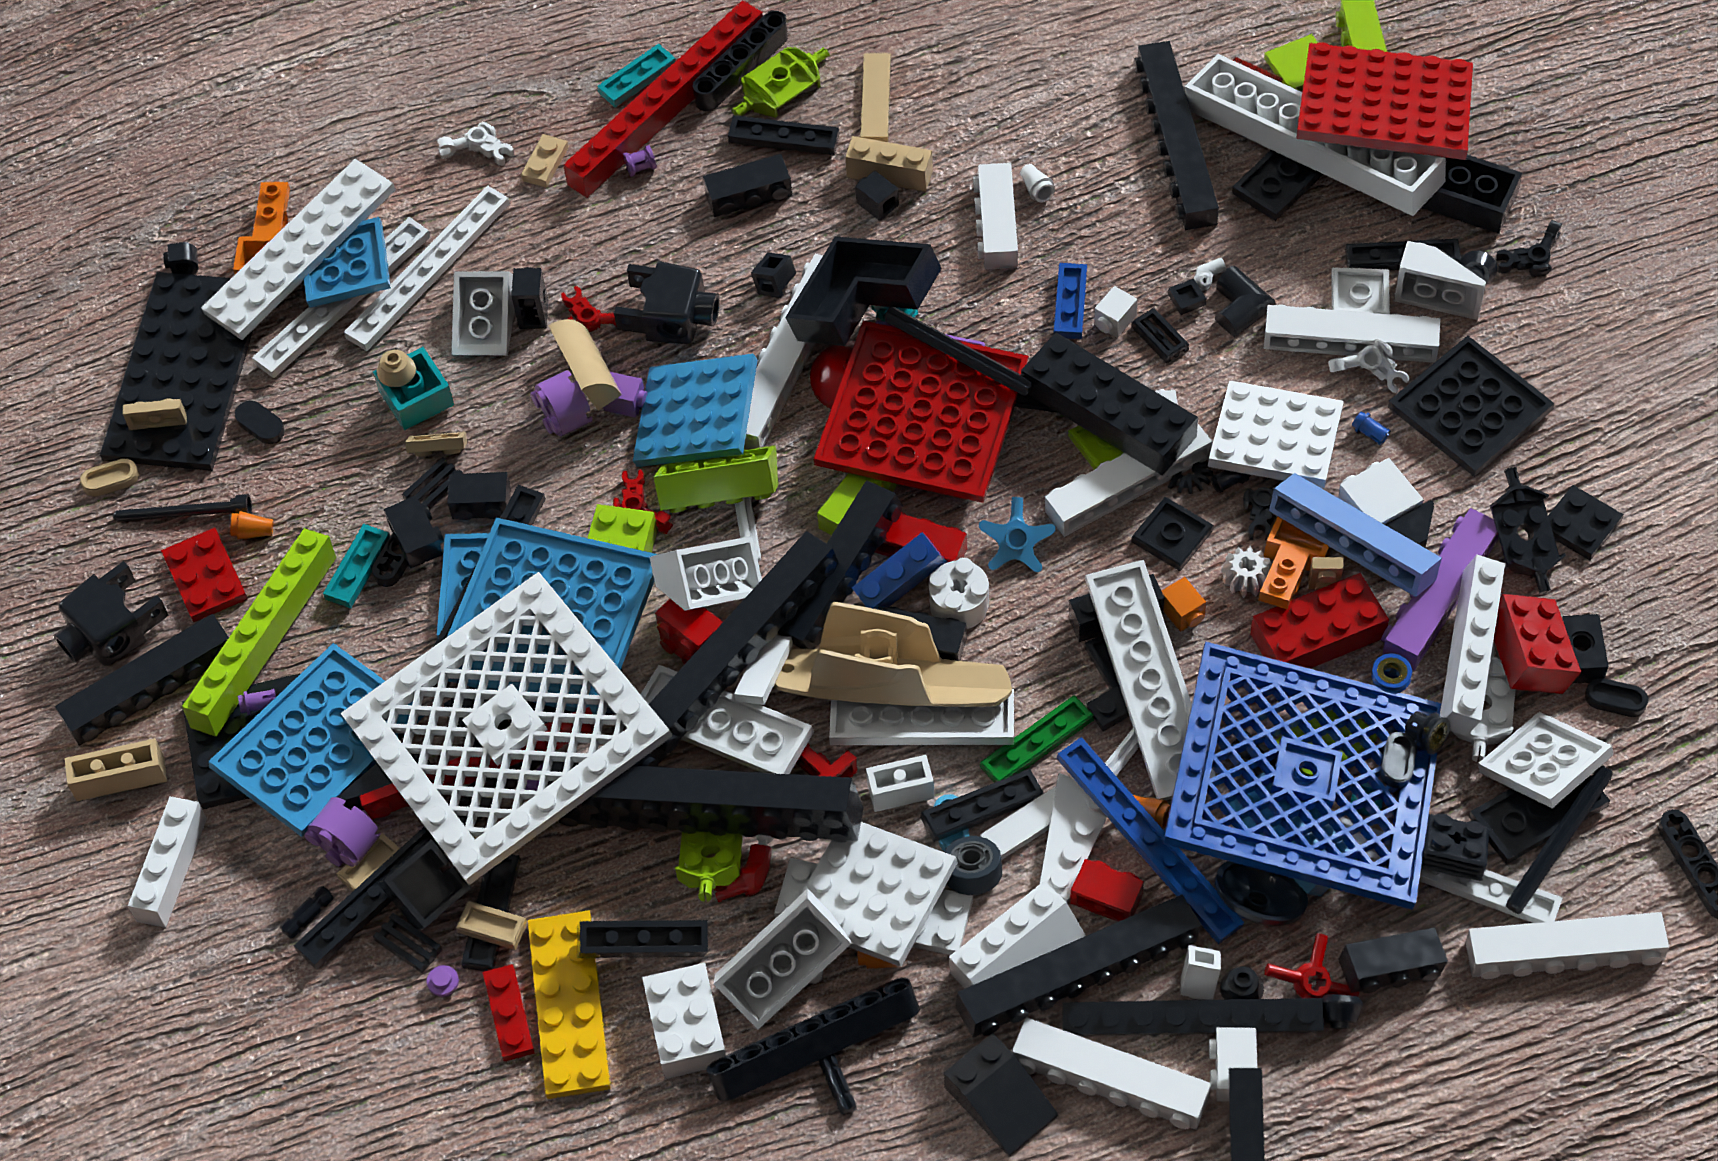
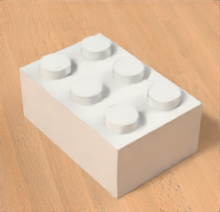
M705 963L642 977L665 1079L707 1070L708 1065L713 1061L726 1056Z

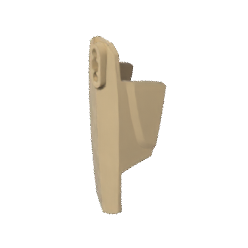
M833 602L829 608L820 647L817 649H791L774 684L778 691L808 697L907 706L995 707L1012 694L1010 677L1003 665L942 659L939 656L928 624L919 622L909 616L840 602Z

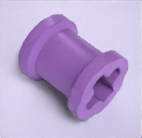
M649 145L645 146L644 150L632 154L628 152L623 153L630 177L634 176L635 172L647 168H657L652 149Z

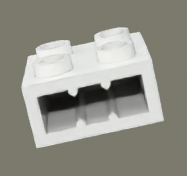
M1390 458L1380 463L1374 462L1360 474L1345 478L1340 484L1338 496L1339 499L1384 525L1417 508L1424 501Z

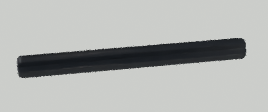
M889 307L885 312V322L1017 393L1027 396L1032 390V380L895 307Z
M1601 765L1592 774L1508 898L1506 907L1515 914H1520L1611 780L1613 775L1611 769Z

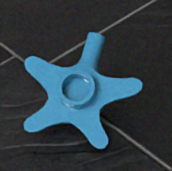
M1012 497L1011 516L1008 523L996 524L986 520L979 522L980 530L992 537L999 546L997 554L988 564L989 569H998L1004 563L1014 559L1025 563L1035 572H1040L1043 568L1034 555L1033 547L1040 540L1052 535L1056 527L1053 524L1041 526L1027 525L1023 519L1022 497Z

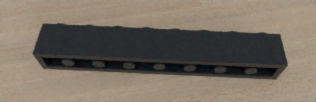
M1170 41L1139 45L1138 57H1134V69L1136 74L1140 73L1141 75L1139 79L1140 90L1142 94L1147 96L1145 99L1146 111L1148 115L1152 114L1153 117L1151 119L1153 135H1158L1159 138L1157 140L1159 156H1164L1165 159L1163 161L1165 177H1170L1171 180L1169 183L1171 198H1176L1177 204H1175L1177 219L1182 220L1185 231L1218 225L1219 206Z
M1183 894L960 990L957 992L955 1007L973 1038L982 1034L988 1036L992 1032H996L1000 1026L1009 1022L1018 1023L1024 1020L1029 1013L1038 1009L1041 1011L1048 1010L1063 998H1075L1088 987L1095 984L1102 986L1120 973H1132L1145 962L1150 960L1159 961L1166 957L1170 951L1177 948H1188L1197 941L1201 923Z

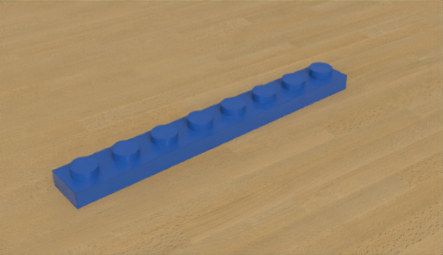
M1082 737L1058 753L1057 760L1176 897L1183 894L1203 928L1218 945L1243 927L1244 921L1224 904L1216 889L1181 849L1163 844L1165 831Z

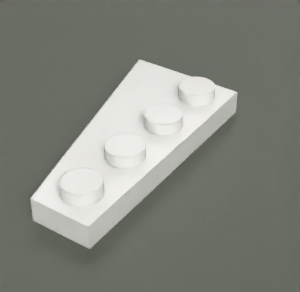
M1060 772L1056 783L1039 885L1046 881L1068 903L1071 897V888L1084 860L1089 858L1107 816L1074 778Z

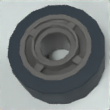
M966 836L954 840L946 847L944 852L955 856L958 862L947 882L949 888L964 895H980L992 890L999 884L1002 877L1001 852L994 842L984 837Z

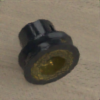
M1416 711L1409 717L1405 725V733L1416 741L1417 748L1419 750H1426L1431 755L1437 753L1443 747L1450 731L1449 719L1440 717L1438 713H1432L1427 716Z

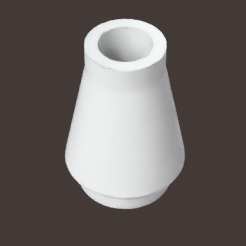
M1032 164L1025 165L1021 169L1020 175L1033 200L1046 202L1054 195L1055 188L1052 179L1040 172Z

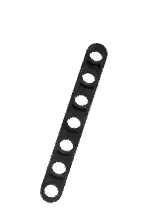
M897 978L713 1061L708 1065L707 1073L717 1099L720 1101L735 1099L916 1016L920 1008L911 982L907 978Z

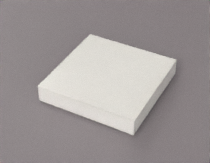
M1332 268V310L1341 309L1344 311H1369L1372 313L1390 314L1389 269Z

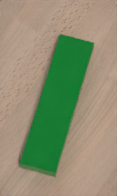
M1073 695L1014 738V745H1003L982 760L980 768L993 783L1023 772L1093 722L1094 715Z

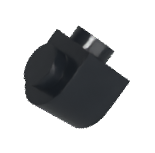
M187 242L167 244L168 252H163L165 268H170L171 273L194 275L198 272V251L193 244Z

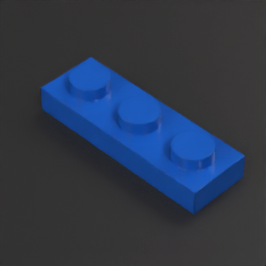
M1059 263L1054 334L1058 333L1067 339H1082L1087 264Z

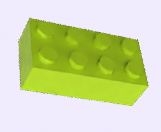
M597 504L588 538L652 553L658 531L655 514L650 511Z

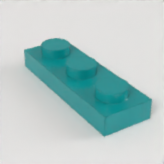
M658 43L597 85L598 93L613 107H617L656 80L676 61V58Z
M366 524L362 525L323 592L325 600L350 609L352 608L372 573L374 562L390 538L389 532Z

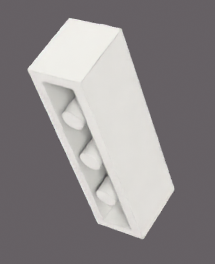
M1011 163L978 165V176H973L974 193L979 192L980 197L975 198V215L981 214V220H976L977 237L982 236L983 242H978V259L984 258L985 270L1018 268Z
M169 797L128 904L136 922L166 928L207 820L199 802Z

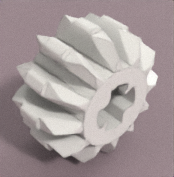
M1249 546L1245 552L1238 547L1235 550V554L1228 553L1224 564H1222L1221 573L1224 585L1230 586L1232 594L1241 591L1243 598L1247 595V592H1251L1255 597L1257 596L1271 568L1270 558H1263L1264 553L1262 550L1254 553L1251 546Z

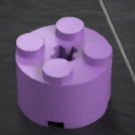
M568 370L535 385V391L530 393L537 408L541 407L545 418L542 420L548 433H555L560 437L592 422V417L586 416V412L590 411L588 401L578 382L571 383L568 379L572 375Z
M332 797L308 826V831L304 836L311 844L320 846L327 852L325 856L332 864L339 867L342 863L351 867L357 866L380 837V834H375L378 827L356 806L350 810L343 806L346 802L345 800Z

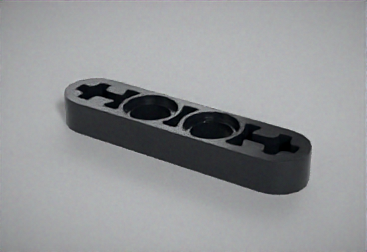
M1667 810L1659 821L1658 831L1712 917L1718 919V906L1716 905L1718 893L1716 894L1715 892L1718 888V865L1688 817L1679 810ZM1669 821H1671L1673 824L1679 823L1680 826L1678 832L1675 827L1667 826ZM1685 845L1695 847L1698 851V856L1693 858L1685 856L1681 851V847ZM1701 871H1708L1714 876L1715 881L1710 884L1703 883L1698 879L1697 874Z

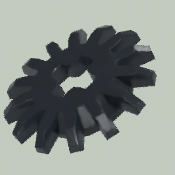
M1207 461L1197 462L1192 466L1193 475L1188 473L1186 476L1181 475L1182 471L1172 475L1168 488L1172 489L1176 485L1179 486L1177 493H1182L1183 488H1188V493L1193 494L1192 487L1196 486L1199 491H1202L1201 482L1209 485L1211 481L1205 475L1213 476V471L1206 469L1208 468Z

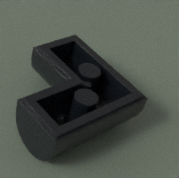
M1235 265L1227 268L1217 280L1216 289L1232 303L1216 314L1215 321L1234 338L1266 315L1268 305H1276L1275 300Z

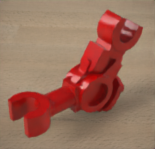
M574 287L576 295L572 298L567 297L564 292L561 293L563 304L565 307L570 308L568 311L572 315L568 317V320H573V317H575L576 321L583 324L589 332L600 328L601 324H613L616 327L614 313H601V310H596L586 297L583 298L580 287Z
M638 470V477L633 480L629 479L627 471H623L622 480L627 489H622V504L619 498H614L613 506L654 512L657 530L667 534L673 527V524L668 522L671 516L664 511L657 513L648 508V504L644 501L643 485L645 478L643 471Z

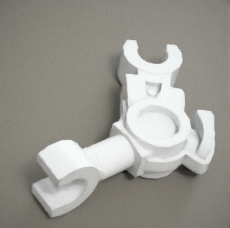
M485 122L479 123L478 127H473L468 133H464L465 137L452 140L450 137H441L437 139L441 158H449L456 150L468 148L469 151L481 152L488 158L493 156L498 165L504 166L505 159L502 154H507L510 157L514 156L513 147L506 143L501 144L502 142L495 138V128Z
M1375 338L1374 344L1365 347L1358 355L1339 357L1328 361L1330 372L1357 366L1368 369L1381 381L1386 379L1388 388L1394 393L1399 390L1393 382L1395 377H1400L1405 382L1410 379L1406 372L1394 369L1397 364L1390 358L1388 359L1384 354L1385 351L1386 354L1392 355V348L1379 338Z

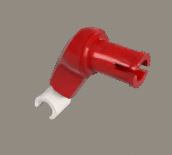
M756 835L758 844H751L747 863L741 868L740 876L730 885L715 887L714 891H716L715 896L718 903L744 893L746 896L752 897L762 889L769 874L772 848L767 846V844L772 842L774 838Z

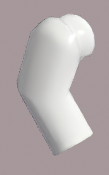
M1218 258L1197 267L1194 280L1202 291L1207 290L1211 286L1213 275L1226 270L1224 260Z

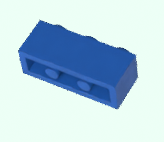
M922 532L854 585L852 589L867 608L877 610L878 606L888 608L947 561Z

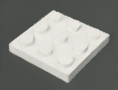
M1538 712L1478 763L1481 774L1553 808L1613 756L1612 745Z

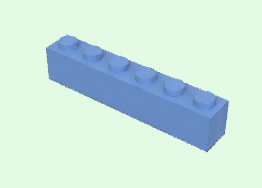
M1294 473L1274 488L1269 509L1271 513L1411 595L1417 597L1436 581L1442 560L1440 556Z

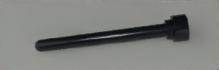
M241 494L226 502L116 510L113 513V519L121 522L221 513L239 514L240 511L252 514V501L249 494Z

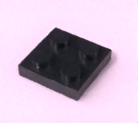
M1572 485L1549 513L1548 518L1554 539L1591 561L1621 523L1624 514Z

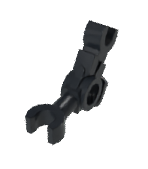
M1551 220L1542 241L1528 249H1514L1513 253L1505 249L1497 251L1496 261H1507L1506 263H1499L1498 273H1508L1513 268L1518 270L1529 269L1530 275L1535 278L1545 276L1551 272L1552 266L1549 265L1551 259L1550 247L1560 237L1561 232L1559 230L1562 227V223Z
M1261 487L1255 490V492L1248 488L1244 493L1243 509L1248 511L1249 504L1253 507L1249 520L1253 521L1248 529L1250 540H1253L1255 531L1262 530L1265 533V541H1267L1271 532L1270 525L1273 515L1269 511L1273 495L1271 487Z

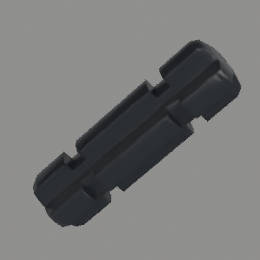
M320 886L313 893V898L309 897L291 914L293 916L291 919L287 918L280 925L284 935L290 939L294 938L301 931L299 929L301 926L303 928L307 926L322 911L321 907H326L333 900L332 893L326 887Z
M832 1054L819 1060V1065L823 1074H825V1079L834 1100L837 1102L836 1105L840 1114L847 1115L856 1110V1102L850 1093L843 1072L839 1068L837 1058Z

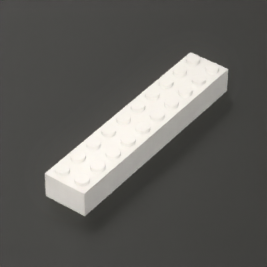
M1217 54L1185 86L1186 98L1191 112L1409 215L1414 216L1446 182L1445 157L1296 139L1302 92L1222 55Z

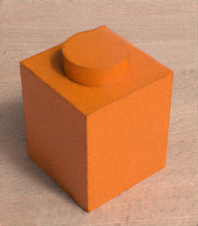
M1186 577L1161 590L1164 596V613L1180 632L1189 626L1192 628L1202 622L1205 617L1206 601Z

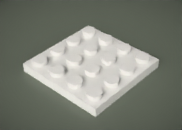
M1229 380L1209 456L1208 467L1283 481L1296 473L1318 487L1325 488L1343 401Z
M861 822L858 841L838 843L831 840L802 893L809 889L831 912L852 942L849 946L850 948L901 967L958 862L953 855Z

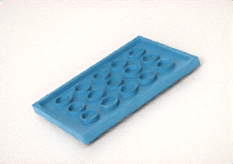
M333 643L209 760V768L299 836L303 837L308 831V826L332 797H338L377 763L341 713L384 683L385 680ZM399 714L396 724H407L409 715ZM419 715V716H418L417 723H418L425 715ZM394 733L399 740H401L405 735Z

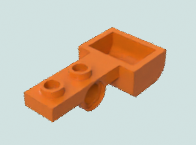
M261 182L252 237H238L233 266L234 274L243 268L288 224L287 206L290 193L288 182Z
M1277 517L1267 538L1264 558H1270V560H1273V563L1260 590L1258 601L1287 609L1293 595H1296L1304 570L1310 571L1312 558L1329 557L1332 548L1282 518Z

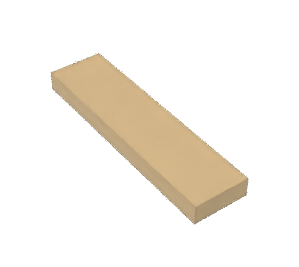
M864 53L861 138L888 142L891 53Z

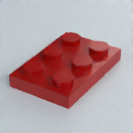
M216 528L161 550L193 623L248 599Z

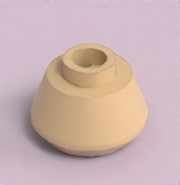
M390 350L384 353L377 367L379 380L390 387H400L409 383L416 373L414 361L400 350Z

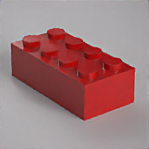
M1360 572L1291 600L1287 609L1276 606L1252 616L1250 635L1263 657L1311 669L1381 640L1383 633L1388 627L1389 618Z

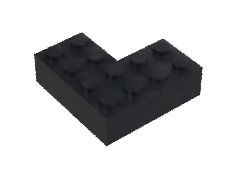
M835 236L785 318L797 341L845 346L869 305L918 310L942 268L931 244Z

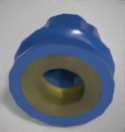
M1384 654L1374 662L1371 678L1375 686L1401 693L1410 684L1412 668L1406 658L1398 654Z

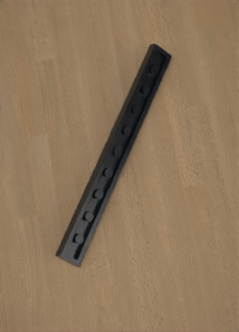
M532 760L530 770L534 771L543 761ZM523 762L514 764L509 769L521 770ZM486 777L484 788H496L498 778ZM507 779L505 789L516 788L519 779ZM476 781L471 783L468 787H475ZM461 796L459 806L470 807L472 796ZM481 797L479 807L491 808L493 798ZM457 816L465 826L468 816ZM477 817L475 824L479 822L483 817ZM424 826L294 945L295 950L316 970L392 902L377 884L380 880L431 839L444 854V851Z

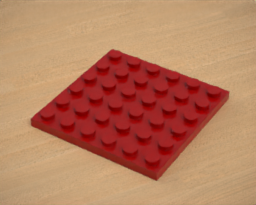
M1324 42L1309 43L1296 139L1466 160L1473 62H1467L1463 59H1441L1432 55L1426 57L1416 56L1407 52L1391 53L1380 49L1366 50L1357 49L1354 46H1332Z
M863 320L813 459L814 465L984 503L1019 393L896 327ZM959 341L1021 374V369L1029 362L1028 355Z

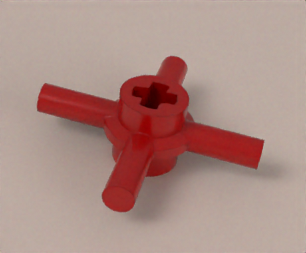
M1316 933L1310 963L1301 965L1296 971L1270 963L1265 967V976L1293 983L1294 990L1300 998H1322L1323 995L1328 993L1333 995L1359 996V992L1350 993L1348 985L1331 981L1329 972L1322 966L1329 937L1324 934ZM1309 977H1312L1311 980H1316L1315 987H1312V984H1308Z

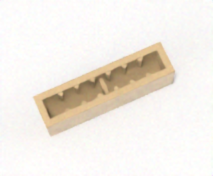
M560 320L548 325L581 390L598 411L622 395L589 331L583 324L575 320Z

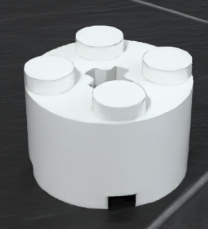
M960 558L956 561L947 562L930 575L929 597L930 610L933 617L958 619L966 623L967 629L978 625L985 618L989 607V581L985 572L970 559Z

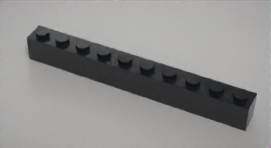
M806 531L648 705L667 726L672 737L633 766L658 767L662 759L668 753L674 751L680 739L697 725L699 718L707 709L712 708L716 704L723 691L736 682L738 675L744 668L755 661L762 648L776 637L780 628L788 620H791L796 615L798 608L815 594L817 587L825 578L834 573L839 562L831 546Z

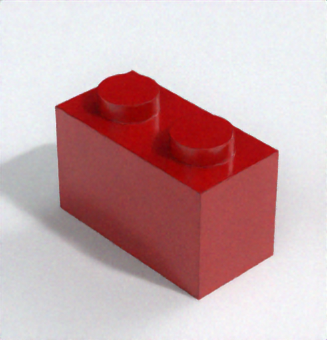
M1085 859L1071 888L1070 904L1119 922L1135 914L1143 896L1144 881L1131 872L1122 873L1111 869L1102 861Z

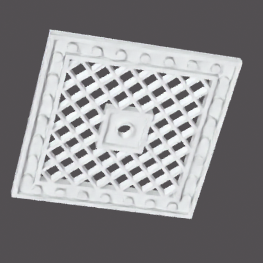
M539 572L341 713L468 885L672 737L670 730ZM522 626H534L532 635L521 634ZM542 627L546 629L550 636L541 635ZM498 643H509L507 653L496 652ZM518 644H530L528 653H516ZM538 645H550L548 654H536ZM558 647H560L566 655H557ZM473 661H484L483 669L471 670ZM493 662H505L503 671H491ZM513 663H525L523 672H512ZM534 663L545 664L544 673H532ZM554 664L566 665L564 674H552ZM575 666L582 675H573ZM448 678L459 679L458 687L446 688ZM468 680H480L478 689H466ZM489 680L500 681L498 690H487ZM509 681L521 682L519 691L513 684L508 686ZM529 682L541 683L539 692H527ZM550 683L562 684L560 693H548ZM570 684L582 685L581 693L568 694ZM591 686L599 695H589ZM424 696L434 697L432 706H421ZM443 698H455L453 707H441ZM464 698L475 699L473 708H462ZM526 701L537 702L535 712ZM546 702L557 703L555 713L543 712ZM566 703L578 704L576 714L564 713ZM587 704L599 705L597 715L585 714ZM607 705L616 716L605 715ZM399 714L409 715L407 724H396ZM418 716H430L428 725H416ZM439 716L450 717L448 727L437 726ZM459 717H464L462 720L466 727H457ZM503 720H512L508 728L504 730L498 729L499 723ZM543 722H553L551 732H545L548 729ZM574 723L572 733L560 732L561 724ZM582 724H595L593 733L581 734ZM603 725H615L614 734L601 735ZM394 733L405 734L403 743ZM414 734L425 735L423 745L412 744ZM434 735L445 736L443 746L432 745ZM455 736L466 737L464 747L452 746ZM475 738L483 748L473 747ZM536 741H549L547 750L534 751ZM557 742H569L568 751L555 752ZM578 743L590 744L588 754L576 753ZM599 744H605L600 749H598ZM410 754H420L418 764ZM429 755H441L439 764L427 765ZM461 756L459 766H447L449 757ZM470 757H482L480 767H468ZM490 759H492L497 766L501 764L500 769L489 768ZM511 759L523 760L521 770L509 769ZM532 760L544 761L542 771L530 770ZM553 761L565 762L563 772L551 771ZM574 762L579 763L578 765L573 767ZM426 774L436 775L434 784H432ZM445 775L456 776L454 786L443 785ZM466 776L477 777L475 787L463 786ZM486 777L498 778L496 788H484ZM519 779L517 789H505L506 780ZM527 780H540L537 791L525 790ZM548 781H554L552 784L547 786ZM441 795H452L449 805ZM461 796H472L470 807L459 806ZM481 797L493 798L491 808L479 807ZM502 798L514 799L512 809H500ZM523 799L528 800L526 803L522 805ZM457 816H468L465 826ZM477 817H489L486 828L474 827ZM497 818H504L497 823Z

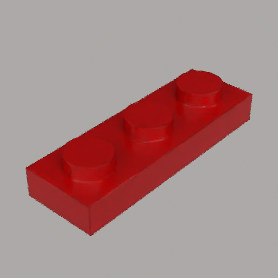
M514 964L482 972L503 1061L506 1062L535 1054Z

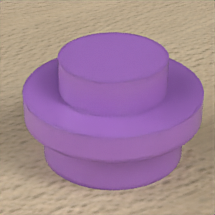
M438 966L431 970L427 976L428 989L436 996L446 997L451 995L459 984L457 972L449 966Z

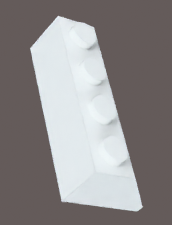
M752 536L674 550L650 557L656 587L685 611L746 598L762 580Z
M1043 881L949 956V971L965 989L1086 935L1066 901L1046 881Z
M807 889L715 974L714 985L759 1029L849 947L852 942L831 912Z

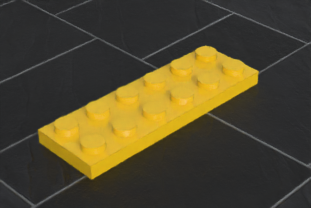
M590 910L528 920L544 1085L547 1099L611 1090L596 958H577V925L580 921H592Z

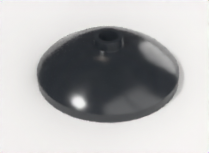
M1230 861L1224 862L1219 867L1215 876V888L1224 904L1235 914L1250 922L1265 926H1283L1298 921L1306 911L1308 905L1307 893L1291 877Z

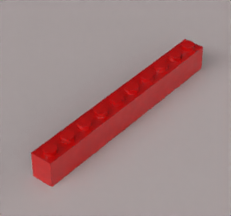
M744 0L737 4L563 164L567 185L586 198L595 192L625 164L623 153L628 152L632 154L638 152L695 99L693 82L763 17V12Z

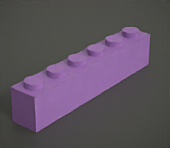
M1472 508L1468 510L1465 517H1458L1452 529L1454 534L1450 539L1446 537L1439 548L1438 553L1442 560L1436 581L1417 597L1410 594V602L1408 604L1403 603L1396 614L1397 622L1394 626L1389 625L1381 638V641L1384 642L1382 655L1398 654L1407 659L1414 671L1458 604L1463 570L1476 555L1488 557L1499 540L1494 519Z

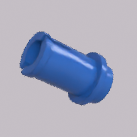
M1361 411L1352 423L1355 432H1362L1381 446L1390 435L1391 430L1372 419L1369 412L1365 414Z

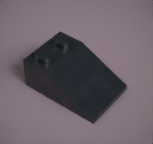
M993 1032L944 1072V1088L1009 1157L1058 1117L1056 1110L1015 1055Z

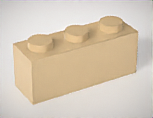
M852 136L845 156L847 178L860 180L870 175L873 171H877L893 185L901 188L926 192L933 172L932 150Z
M156 739L64 758L67 785L76 801L167 782L164 755Z

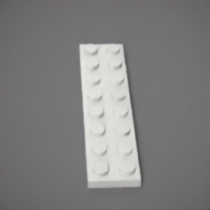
M354 159L201 307L204 314L243 340L308 274L323 262L324 258H327L336 249L337 245L339 246L362 221L367 219L396 190L394 184L357 159Z
M1140 560L1088 574L1085 576V581L1156 799L1170 800L1173 796L1192 703L1145 562ZM1211 769L1210 779L1216 776L1213 769Z

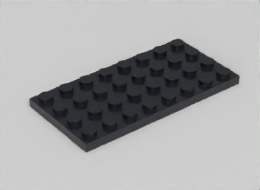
M156 272L100 452L102 461L112 462L119 459H129L135 464L213 471L253 330L241 340L205 315L201 307L231 278ZM164 399H180L187 414V424L129 430L123 416V405L136 402L162 401Z

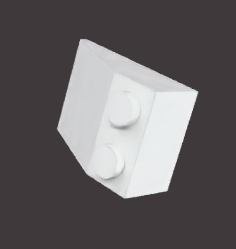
M1407 241L1399 269L1394 301L1478 320L1486 281L1438 248L1424 243Z
M454 271L452 356H508L515 313L511 297L512 273L509 271Z

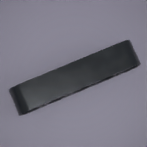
M778 10L767 12L693 82L695 104L699 110L709 112L716 109L741 85L742 77L768 60L788 40L787 19L783 12Z

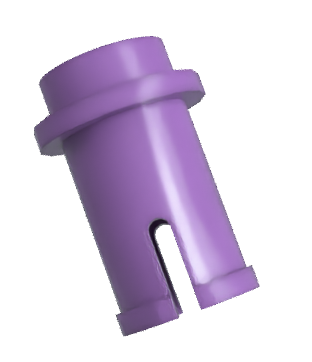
M275 689L250 694L244 691V695H238L241 713L247 712V715H251L252 711L263 710L276 698Z

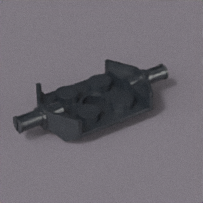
M1511 467L1504 470L1509 485L1505 489L1506 493L1490 505L1506 566L1515 574L1530 576V579L1535 578L1539 594H1547L1552 591L1547 571L1563 559L1566 553L1561 555L1558 553L1544 500L1549 497V494L1526 485L1523 486L1520 483L1517 467ZM1518 528H1522L1527 532L1528 540H1524L1518 535Z

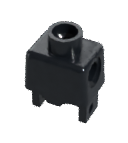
M662 261L657 262L656 268L634 264L628 265L627 274L630 287L639 288L646 300L643 310L615 307L614 317L617 330L643 333L646 336V341L690 344L694 339L698 324L715 326L719 313V294L705 292L702 273L699 269Z
M124 561L101 578H98L95 574L91 575L59 603V610L67 626L53 636L74 663L91 652L102 665L110 666L145 643L147 640L144 634L169 616L162 600L157 595L133 613L126 608L124 602L126 594L124 590L136 581L129 566Z

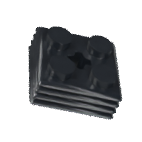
M1429 814L1421 868L1470 880L1482 881L1488 860L1489 829L1477 821L1464 822L1452 819L1446 814Z

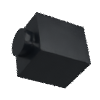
M873 171L867 177L860 179L855 186L857 204L879 221L899 206L898 188L877 171Z

